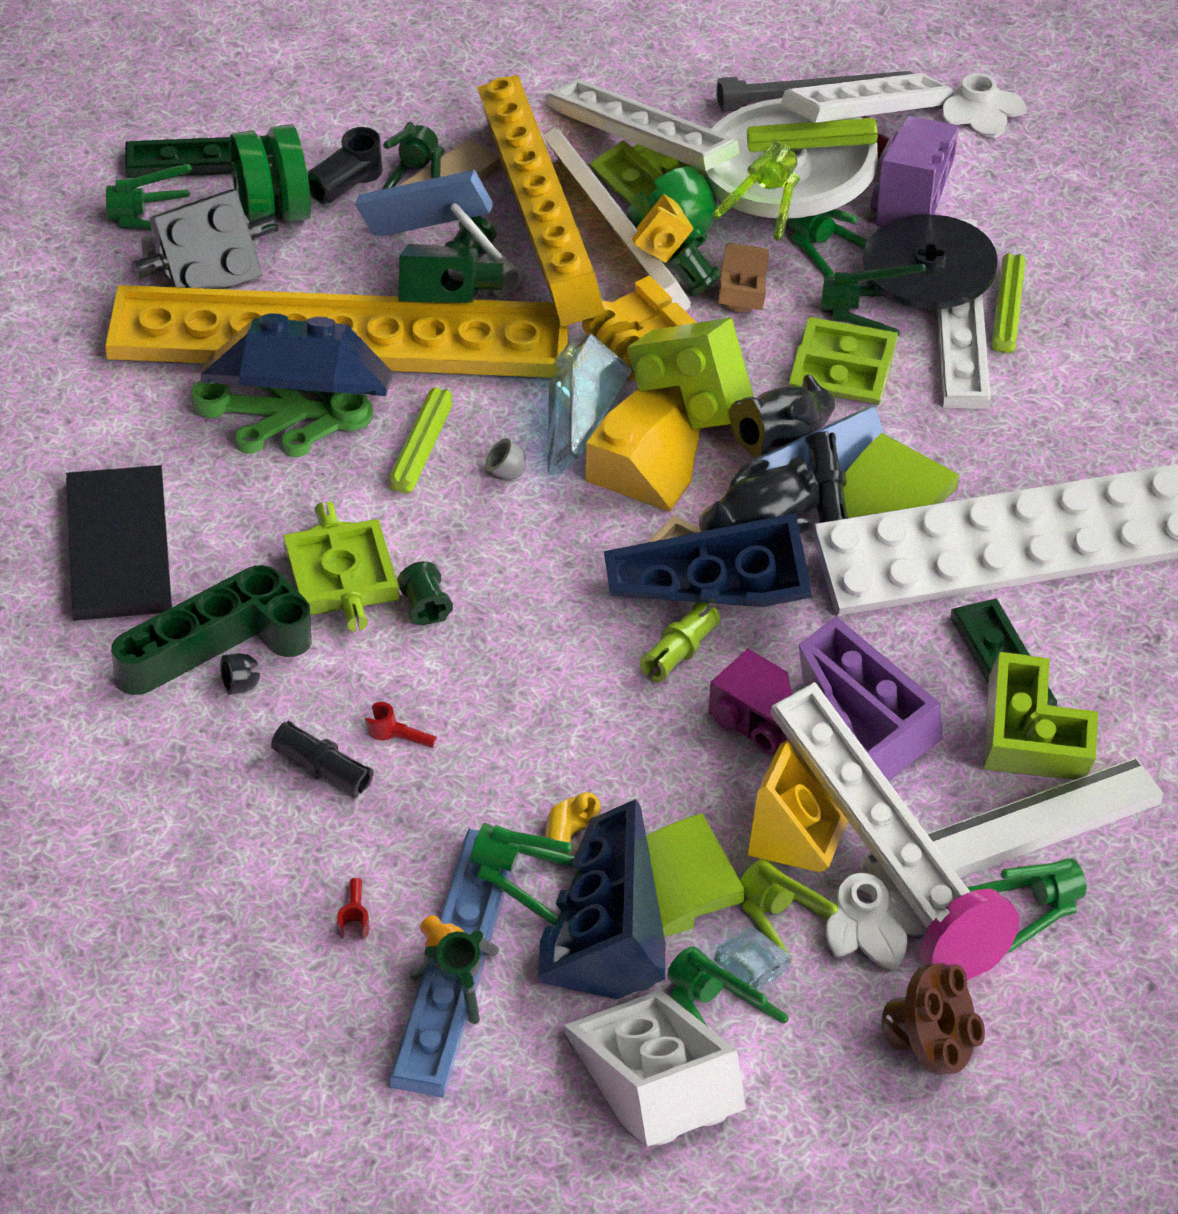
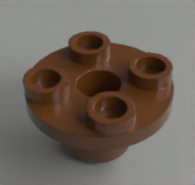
M935 963L920 967L911 977L906 997L891 999L887 1002L882 1012V1031L890 1046L896 1050L913 1049L920 1063L928 1071L937 1075L954 1074L961 1071L969 1062L974 1047L981 1046L984 1042V1023L982 1018L974 1012L973 1002L967 988V976L964 969L958 964Z

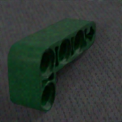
M255 565L246 568L115 638L111 645L115 683L118 689L127 694L142 695L255 635L272 652L279 656L295 657L301 655L312 644L310 605L274 568L265 565Z

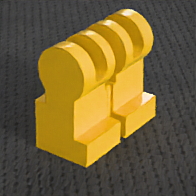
M648 275L635 282V291L611 303L609 301H602L605 314L583 320L582 329L592 340H596L597 346L604 353L608 354L609 358L617 366H621L622 372L631 381L635 382L636 378L627 351L629 345L651 330L697 322L677 302L672 303V297Z

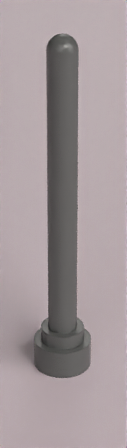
M911 71L754 84H746L745 80H738L736 76L723 77L717 80L716 96L721 112L736 111L740 109V106H746L748 101L783 98L785 90L914 73Z

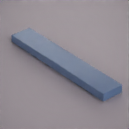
M468 829L440 921L443 924H454L469 935L475 930H480L483 933L484 939L491 942L505 892L495 884L477 878L481 866L470 863L469 859L480 830ZM501 869L500 874L509 880L511 872ZM481 951L480 970L473 978L475 992L487 955L483 951ZM435 964L421 977L390 1075V1088L444 1098L468 1014L460 983H452L444 979Z

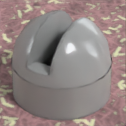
M504 438L492 447L487 456L485 466L489 472L498 478L505 480L516 479L526 469V454L519 445L508 438Z

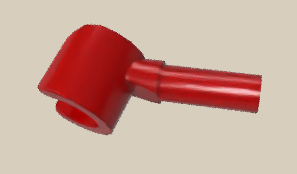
M376 702L372 705L373 715L376 720L365 718L368 734L376 740H389L395 736L433 748L437 741V736L397 722L393 707L386 702Z
M360 878L350 879L348 904L341 907L337 914V928L341 938H344V926L351 921L362 923V938H366L369 934L368 911L361 904L362 880Z

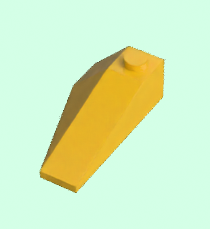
M672 386L639 391L637 389L610 411L586 442L585 481L671 512L691 484L701 429H691L680 387Z

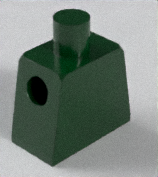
M408 244L399 256L398 301L471 303L477 295V289L502 291L504 264L478 262L479 251L475 248ZM448 269L459 270L463 275V280L456 281L452 279L448 274Z

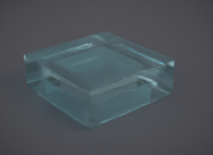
M750 927L719 945L714 961L732 975L757 989L783 974L789 968L792 956L754 927Z

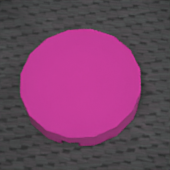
M981 889L968 892L954 899L946 907L950 913L941 922L935 918L927 927L920 945V961L923 966L935 963L958 964L964 969L967 980H970L992 969L1011 948L1019 929V914L1014 905L998 891Z

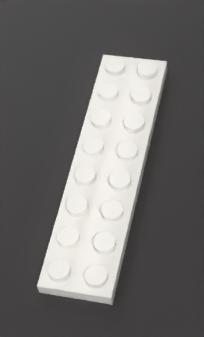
M1178 464L815 524L812 535L837 616L1178 558Z

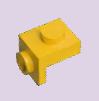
M663 194L638 225V231L634 234L632 240L640 249L667 263L694 228L679 204Z

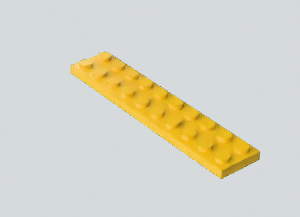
M118 285L105 344L108 360L206 364L208 358L251 320L260 318L265 314L275 313L285 315L289 320L307 321L313 317H327L333 319L337 324H347L391 371L566 378L569 325L561 326L553 303L499 300H473L471 303L398 301V296Z

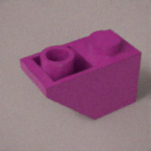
M747 648L710 682L708 713L713 716L714 720L721 727L729 730L735 729L751 739L761 752L775 754L779 745L789 740L771 716V707L792 695L788 672Z

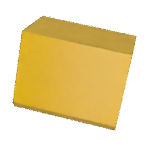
M789 740L779 745L757 791L747 856L822 872L829 868L848 820Z

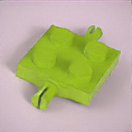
M326 501L325 512L323 502H320L315 507V514L319 522L318 526L307 531L283 535L284 549L295 589L309 603L310 615L343 610L348 629L356 632L357 620L359 631H362L368 625L363 606L399 600V586L379 519L356 523L339 522L334 504Z

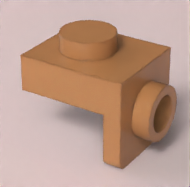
M727 243L725 245L721 266L722 272L718 283V304H724L727 308L737 312H750L752 309L763 310L766 295V272L769 261V250L767 248Z

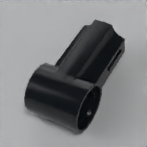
M356 127L346 131L341 139L342 147L307 172L310 195L313 199L323 205L331 203L357 183L372 182L382 175L381 140L379 134L374 129Z

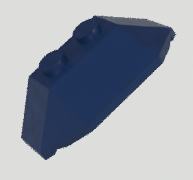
M272 313L251 320L208 358L201 372L200 383L386 396L392 381V371L347 324H337L333 319L327 317H313L307 321L289 320L285 315Z

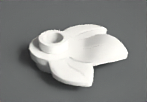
M984 73L967 75L958 86L957 95L948 98L943 106V118L946 123L954 125L969 124L970 128L979 135L992 139L1004 134L1007 127V117H1016L1027 113V107L1019 95L999 90L995 79Z
M855 873L848 876L838 888L836 897L838 912L834 915L832 914L827 921L826 938L836 958L847 956L860 948L873 962L884 969L893 971L899 967L904 958L907 936H924L927 928L900 892L888 890L886 885L872 874ZM861 890L868 893L872 897L873 903L866 904L861 902L857 897V891Z

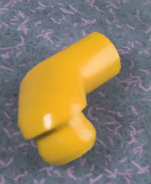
M581 792L577 796L568 798L555 805L547 816L545 837L570 843L572 835L587 828L590 819L600 814L601 803L596 795L590 792Z

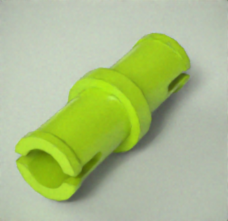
M696 602L679 622L670 623L662 631L661 640L640 658L639 665L644 675L647 677L658 665L660 669L652 676L651 680L662 682L683 659H691L699 650V643L720 624L721 618L717 609L713 606L701 617L700 614L708 607L709 603Z

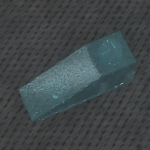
M592 334L586 337L578 346L570 342L554 361V364L559 369L549 383L547 473L556 477L580 457L586 447V442L599 426L633 370L631 366Z

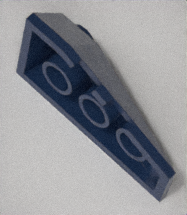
M796 513L604 551L611 596L766 607L812 598Z
M634 799L591 818L572 862V865L577 870L570 889L560 891L555 903L561 910L555 926L545 927L540 939L538 977L543 984L620 999L634 992L647 990L656 983L665 980L666 943L640 804Z

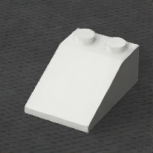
M657 990L564 1025L565 1035L620 1123L646 1147L667 1144L676 1139L677 1135L701 1126L719 1124L727 1116L746 1109L737 1049L662 990Z

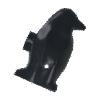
M807 374L803 378L802 388L798 386L774 388L762 393L757 398L745 397L742 400L735 401L728 410L732 434L737 442L754 459L766 454L770 447L784 446L822 428L835 409V399L827 389L819 385L811 374Z
M798 457L793 458L787 465L768 470L766 469L770 463L767 460L752 461L738 471L732 479L726 495L720 501H716L713 505L707 507L699 517L700 530L703 532L796 513L801 534L813 526L812 519L801 517L819 504V486L812 471L807 469L806 463Z

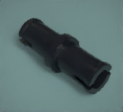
M828 431L812 433L805 438L811 471L819 486V504L817 505L819 523L848 519L843 487L847 484L846 474L840 471L835 442L836 434L834 432L829 433Z
M289 720L283 722L278 727L272 738L271 748L273 750L281 752L305 766L306 773L313 778L319 779L322 776L346 790L355 798L372 781L374 775L372 768L364 766L338 751V745L330 739L321 741L295 726Z

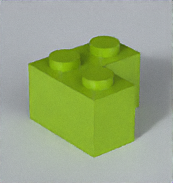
M732 317L651 330L627 347L639 391L679 386L691 429L731 424L728 413L731 405L745 397H754Z
M1005 652L998 653L989 675L983 769L1074 780L1087 776L1096 760L1098 711L1047 705L1050 658Z

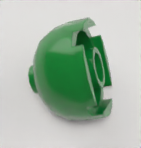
M692 166L677 168L661 175L653 181L657 189L647 197L641 191L629 205L627 217L637 229L638 225L663 194L672 198L679 204L694 228L687 238L694 237L698 242L697 248L706 241L707 233L713 226L717 213L716 197L701 171L697 172Z

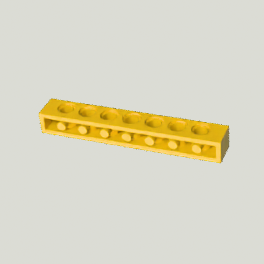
M518 74L510 77H499L490 83L478 86V93L491 136L561 326L564 327L605 314L592 264Z

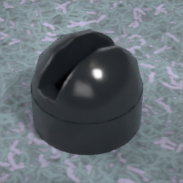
M235 653L222 656L220 673L228 695L245 693L252 690L258 684L260 673L251 672V669L258 666V662L249 654Z

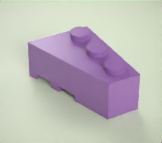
M913 116L907 117L900 131H896L892 144L882 160L880 184H875L870 208L877 211L876 226L882 227L891 221L912 215H935L956 156L959 125Z
M837 616L799 644L804 684L806 687L814 682L817 684L888 782L943 739L941 703Z

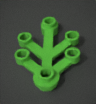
M201 380L192 388L193 408L204 417L215 418L225 412L271 415L254 425H246L236 431V446L238 450L248 454L260 451L264 447L265 439L305 418L318 420L302 429L288 430L282 436L283 451L288 456L302 457L309 453L311 443L338 429L344 431L362 429L373 418V406L365 394L301 390L304 393H316L323 400L311 401L305 398L297 389L254 386L261 390H269L277 397L273 398L229 394L227 384L200 383ZM249 437L256 438V439L253 440V441H245V440H244L245 438H249ZM294 441H301V442H303L302 444H299V445L290 444L291 442H294Z

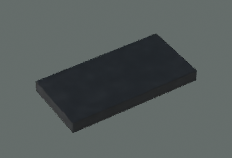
M162 465L67 472L73 621L158 614L172 608Z

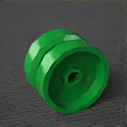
M293 123L270 127L266 135L265 148L261 138L254 130L232 133L230 135L229 148L234 190H237L244 215L249 222L271 213L274 215V202L278 214L286 223L308 220L311 214L308 174L300 138Z

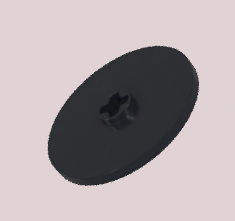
M912 215L891 221L872 234L863 251L864 271L924 264L926 266V271L923 273L868 281L876 291L886 298L905 306L920 309H944L968 303L982 295L991 286L997 273V252L988 236L972 224L943 215Z

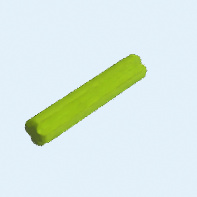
M861 118L818 123L803 122L750 126L746 132L747 147L753 153L875 144L878 139L877 122L874 118Z
M1009 252L1002 257L991 344L993 350L997 352L1012 353L1016 349L1026 259L1022 254L1013 255Z
M434 387L428 392L389 474V480L391 481L389 487L391 490L406 494L414 490L453 406L451 401L453 395L448 389L441 390L438 387Z

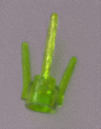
M774 141L760 157L748 166L747 172L749 176L713 212V217L715 219L721 218L756 182L766 189H775L783 186L784 190L773 236L774 240L780 241L786 226L794 188L800 181V177L794 173L798 164L795 153L789 147Z

